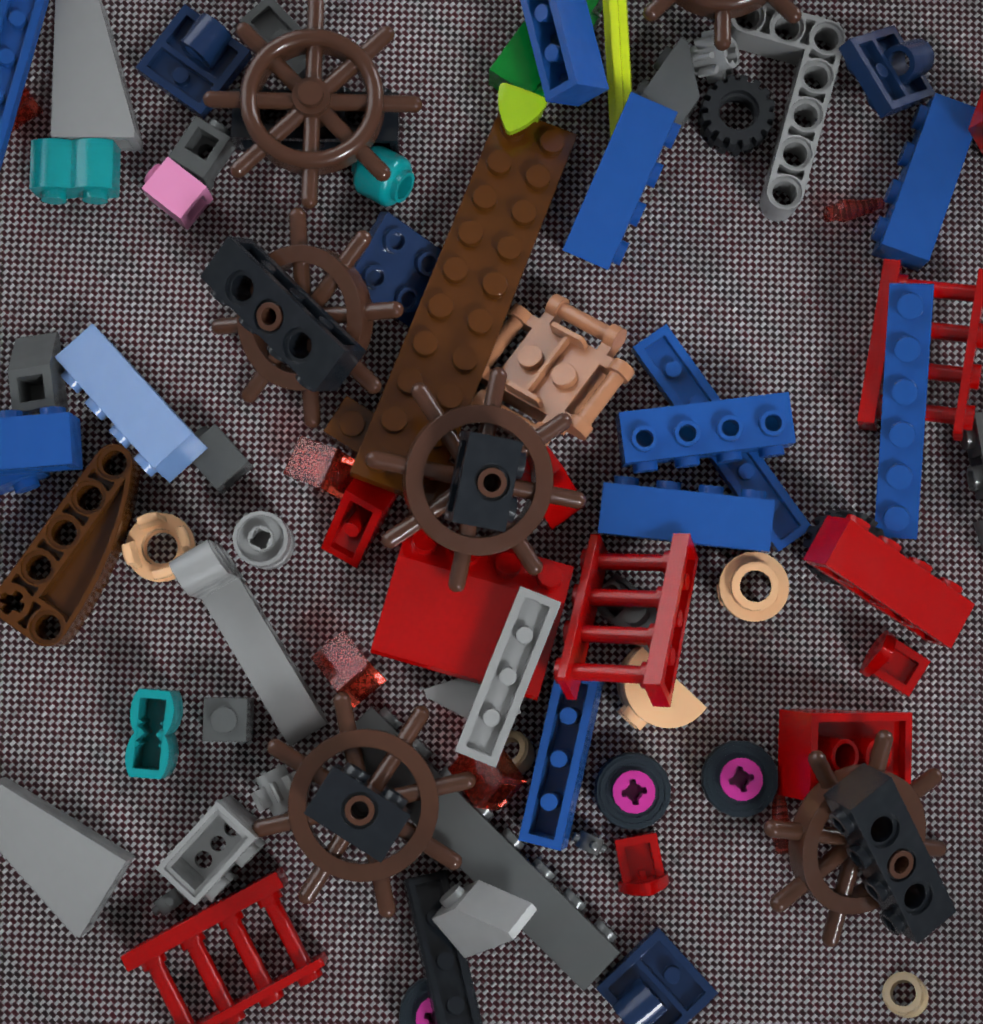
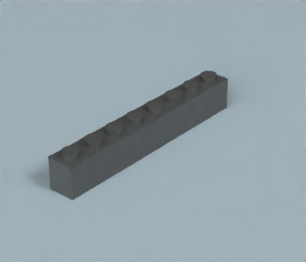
M371 706L356 721L357 729H378L394 735H398L400 732L398 728L403 724L386 706L380 711L375 706ZM415 739L412 746L425 758L435 779L454 774L446 766L440 771L428 759L433 753L421 740ZM361 747L366 773L372 776L385 756L386 751ZM401 761L386 786L393 789L417 782L411 771ZM461 791L439 796L438 819L432 837L462 857L460 869L473 882L481 880L529 901L536 907L537 911L522 931L585 991L620 954L618 947L614 943L618 937L616 933L600 918L593 923L582 912L587 905L569 887L562 892L551 881L556 874L539 857L532 862L520 850L525 845L523 841H519V837L508 827L501 832L489 820L494 813L477 796L472 801ZM421 800L407 803L405 806L412 811L410 819L416 825H418L420 818Z

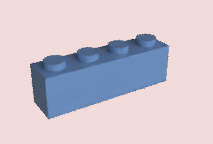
M93 323L55 356L56 360L65 369L60 376L76 393L82 390L87 393L89 398L84 402L87 407L101 421L106 417L111 420L114 425L109 429L110 433L126 449L131 444L139 453L134 457V460L151 477L158 472L170 483L207 449L206 445Z

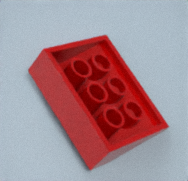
M419 530L403 541L370 653L481 684L518 590L522 586L562 602L524 696L537 701L574 567L538 557L542 562L543 569L538 575H530L512 549L492 555H471L465 588L461 592H453L448 586L454 551L434 542L422 530Z

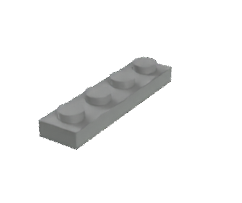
M520 586L456 745L455 752L496 768L562 602Z

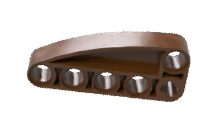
M108 444L97 452L0 586V619L38 645L62 647L74 639L108 583L121 554V545L124 544L131 525L141 476V466L134 460L136 454L122 445ZM119 455H125L127 459L126 469L119 475H112L110 472L111 461ZM94 489H99L102 494L100 505L93 510H88L85 505L87 494ZM73 523L77 530L75 540L70 544L64 545L61 541L60 533L63 527ZM47 557L51 563V572L45 579L40 580L35 572L36 565L41 559ZM15 596L23 597L20 602L24 603L22 611L13 610L16 607L12 603ZM55 616L61 625L60 632L55 638L49 639L44 631L45 624L50 617Z

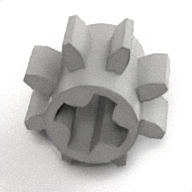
M714 29L701 32V38L694 39V45L690 47L695 75L699 78L706 77L708 84L715 83L720 79L726 81V75L733 74V68L737 67L739 63V49L736 41L731 37V45L727 50H717L714 46Z
M282 764L255 778L260 789L251 793V796L259 812L269 808L272 815L276 816L288 811L289 791L296 771L289 774L285 765Z

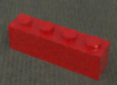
M847 514L845 518L827 515L803 560L924 641L952 648L975 606L973 602L961 595L963 588L951 580L943 577L938 579L930 574L933 568L926 562L911 556L908 559L900 553L902 546L885 536L879 535L876 537L870 533L871 525L863 519L852 514Z

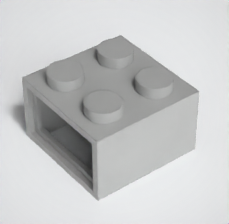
M229 795L217 801L157 866L156 870L192 904L196 905L205 897L212 902L236 877L231 869L236 864L242 868L266 844L252 829L253 823L258 819L232 795ZM226 823L232 829H234L238 833V835H230L226 831ZM220 836L224 838L226 845L223 850H216L213 847L212 841L214 837ZM206 851L211 855L212 863L209 867L198 865L197 855L199 852Z

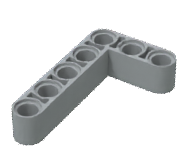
M767 2L754 12L741 17L731 18V37L736 41L739 50L796 65L760 197V209L764 216L772 221L780 222L792 216L804 197L842 57L838 48L845 43L846 35L839 23L801 12V19L797 23L791 24ZM745 19L752 24L753 28H742L737 24L736 20ZM785 30L791 35L792 39L784 40L775 31ZM815 41L826 42L831 50L824 51L819 49ZM813 78L817 80L821 88L813 89L809 87L804 79ZM794 116L806 117L811 127L799 126L795 122ZM792 153L796 155L801 165L792 166L784 160L783 154ZM775 191L786 193L790 199V204L782 205L776 202L772 193Z
M207 539L170 561L169 566L187 595L202 599L287 743L292 746L327 725L328 721L318 702L225 548Z

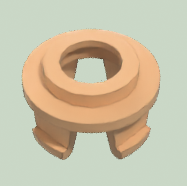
M149 512L136 518L137 522L129 531L126 543L121 545L126 564L131 566L139 576L153 582H168L176 579L169 566V562L160 564L150 558L147 548L148 543L153 536L159 533L170 534L177 542L178 550L173 558L175 559L196 546L192 530L182 519L172 514Z
M746 552L734 557L725 565L720 574L719 583L716 585V592L721 606H725L732 615L744 621L759 622L775 616L783 608L789 594V580L783 566L770 555L761 552ZM750 571L764 573L771 583L769 595L760 602L747 600L740 590L742 577Z

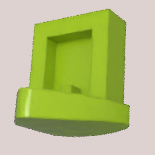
M508 83L500 84L498 109L502 125L508 135L518 133L533 122L538 123L541 120L543 111L547 107L545 97Z

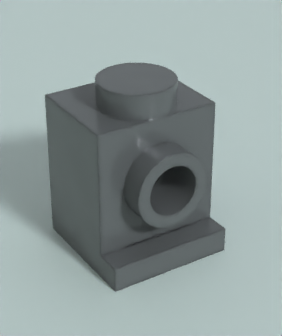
M195 116L168 157L206 185L208 190L211 191L215 185L214 180L236 148L230 137L231 132L224 125L213 119L207 123ZM211 149L212 151L206 160L201 158L203 151Z

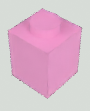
M169 157L162 164L158 163L148 171L144 179L145 184L142 187V190L152 203L187 230L213 200L206 185Z

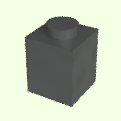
M216 424L210 428L204 426L195 432L207 449L192 463L220 493L224 494L254 468L250 461Z
M205 697L202 741L248 742L253 740L255 697Z

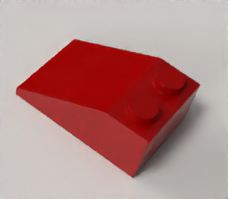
M779 709L777 795L803 800L818 783L808 762L809 754L815 750L822 751L825 754L833 772L850 765L862 763L868 765L876 734L880 730H888L893 735V743L885 770L911 784L913 712Z

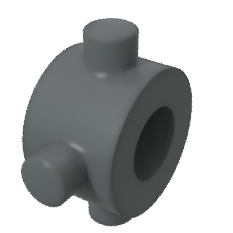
M581 829L580 833L574 832L572 835V840L576 841L574 845L588 853L598 856L599 852L605 853L607 850V845L603 844L604 839Z
M174 887L153 902L155 907L151 911L155 916L160 913L162 916H165L185 901L183 899L184 895Z

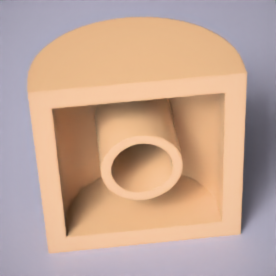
M643 647L633 648L624 658L621 665L641 666L643 661L647 662L649 653ZM677 679L675 680L671 707L653 706L646 690L642 689L640 684L617 683L618 695L623 704L617 713L634 729L639 731L646 724L662 728H677L687 725L697 719L707 708Z

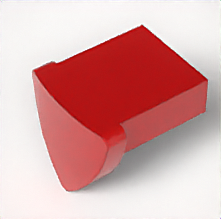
M885 630L866 654L860 668V673L866 677L872 675L901 695L909 697L931 661L897 640L893 633Z
M656 831L613 839L621 881L617 882L619 892L631 896H651L668 886L670 882L668 872L664 873Z

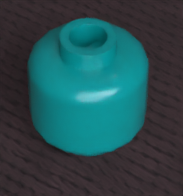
M383 145L372 146L370 149L390 168L391 176L387 181H378L359 161H356L352 164L351 168L355 190L362 196L384 207L392 206L397 202H403L411 193L415 181L410 161Z

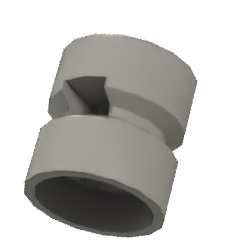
M262 510L250 512L242 517L235 526L232 536L233 546L239 558L249 565L263 570L278 569L286 564L293 555L295 547L294 534L289 525L273 513Z

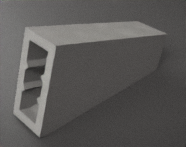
M55 0L51 138L69 140L104 138L114 140L121 151H143V141L108 14L102 1Z
M0 778V853L67 929L80 938L93 927L135 858V855L9 778Z

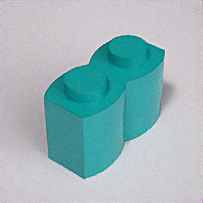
M61 138L31 140L29 189L37 197L41 198L42 202L47 204L61 205L67 203V199L78 197L88 204H106L108 199L118 198L120 194L121 149L114 140L104 138H80L74 140Z
M142 688L138 689L134 695L130 708V722L134 733L127 744L125 753V765L129 777L163 779L173 773L179 754L175 732L179 728L183 716V700L180 691Z

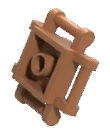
M554 294L548 300L545 312L540 318L532 315L522 305L514 304L507 313L508 320L502 326L480 383L488 385L491 367L521 329L529 332L502 366L507 373L502 401L539 422L535 424L504 405H501V408L518 415L529 423L534 430L556 415L567 413L572 419V424L561 435L564 436L568 432L578 439L586 440L593 431L592 423L621 384H628L635 374L634 369L627 362L620 358H614L626 340L627 330L617 324L609 326L570 305L569 299L560 294ZM564 320L602 342L595 349L587 344L584 337L559 323ZM487 387L475 395L471 405H484Z

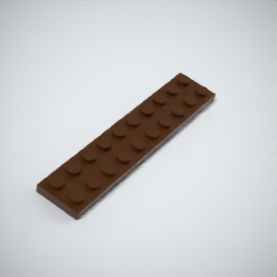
M498 112L350 471V477L404 497L402 474L369 467L366 463V455L370 451L376 450L406 456L414 438L429 422L411 395V388L415 383L421 382L426 384L444 412L472 404L574 147L577 134L539 120L538 123L533 122L518 133L508 135L505 132ZM463 426L455 428L458 435H460ZM441 439L432 449L427 461L448 465L451 455ZM423 478L427 503L435 498L441 483L440 481Z

